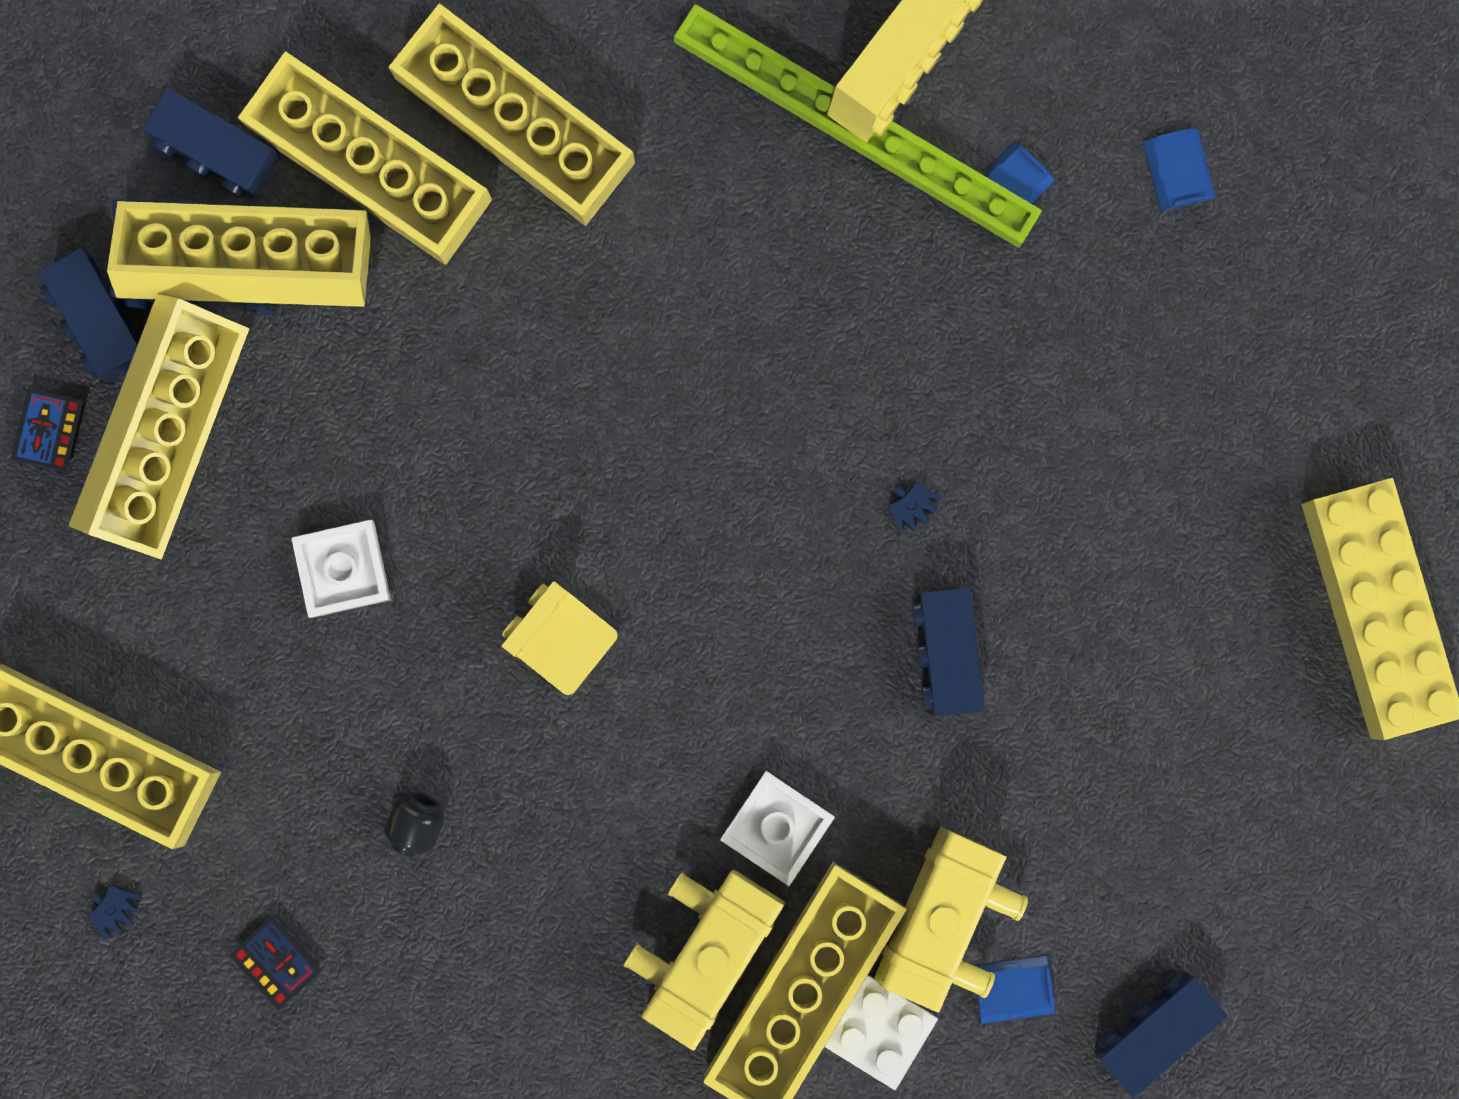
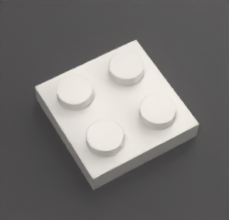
M373 520L291 538L308 618L391 600Z
M765 771L720 840L790 886L835 817L768 771Z
M867 975L824 1047L896 1090L938 1018L914 1002L882 988L872 976Z

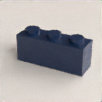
M169 88L164 92L142 129L153 139L150 146L170 158L174 152L187 159L184 165L204 178L207 177L209 172L222 179L219 184L222 188L241 198L243 193H246L256 199L280 159L273 148Z
M79 248L39 271L45 283L40 289L53 308L59 307L65 318L60 321V324L68 338L73 343L78 341L85 353L80 356V359L88 373L92 377L98 376L109 383L126 374L140 337L121 304L110 297V289L112 288L93 255L83 248Z
M970 587L918 594V602L912 603L914 627L922 628L923 643H917L916 649L919 668L926 667L928 684H921L923 708H931V716L985 711Z
M1188 972L1183 976L1179 973L1168 979L1160 988L1163 993L1152 1003L1148 1000L1142 1002L1130 1013L1129 1017L1132 1020L1120 1030L1117 1028L1111 1029L1098 1041L1100 1048L1094 1052L1095 1055L1133 1098L1228 1016L1198 979Z

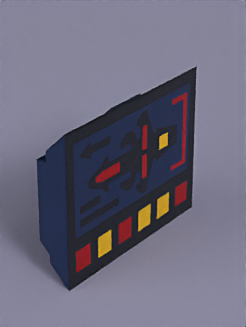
M273 915L229 955L278 1010L322 971Z

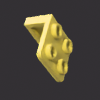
M553 581L549 587L543 583L528 601L533 607L523 619L516 616L502 633L507 638L502 647L514 657L520 658L563 694L571 695L614 644L618 634L613 627L558 583Z

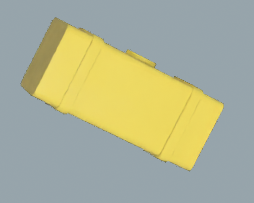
M941 826L931 849L928 848L924 857L926 860L905 906L907 910L898 923L889 945H886L883 951V959L874 977L882 988L938 1013L952 983L972 991L983 998L988 996L993 986L994 973L987 972L962 960L985 906L1019 921L1028 904L1027 896L1020 895L996 884L1006 856Z
M735 869L730 871L719 891L715 889L714 892L709 891L685 876L686 874L682 872L668 895L673 896L699 913L698 918L700 921L675 962L671 961L668 964L641 947L640 944H637L624 964V967L631 969L655 985L654 990L656 992L641 1017L693 1051L700 1043L706 1031L711 1029L719 1016V1010L764 937H767L775 925L774 921L786 903Z

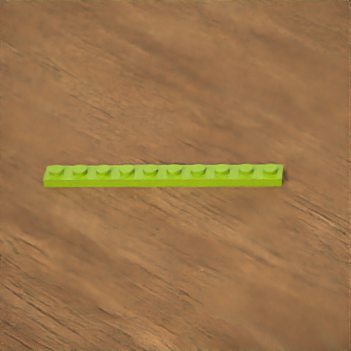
M696 4L674 36V43L1018 248L1021 247L1042 212L1041 209L893 121L881 136L874 133L869 141L865 143L827 115L836 87Z

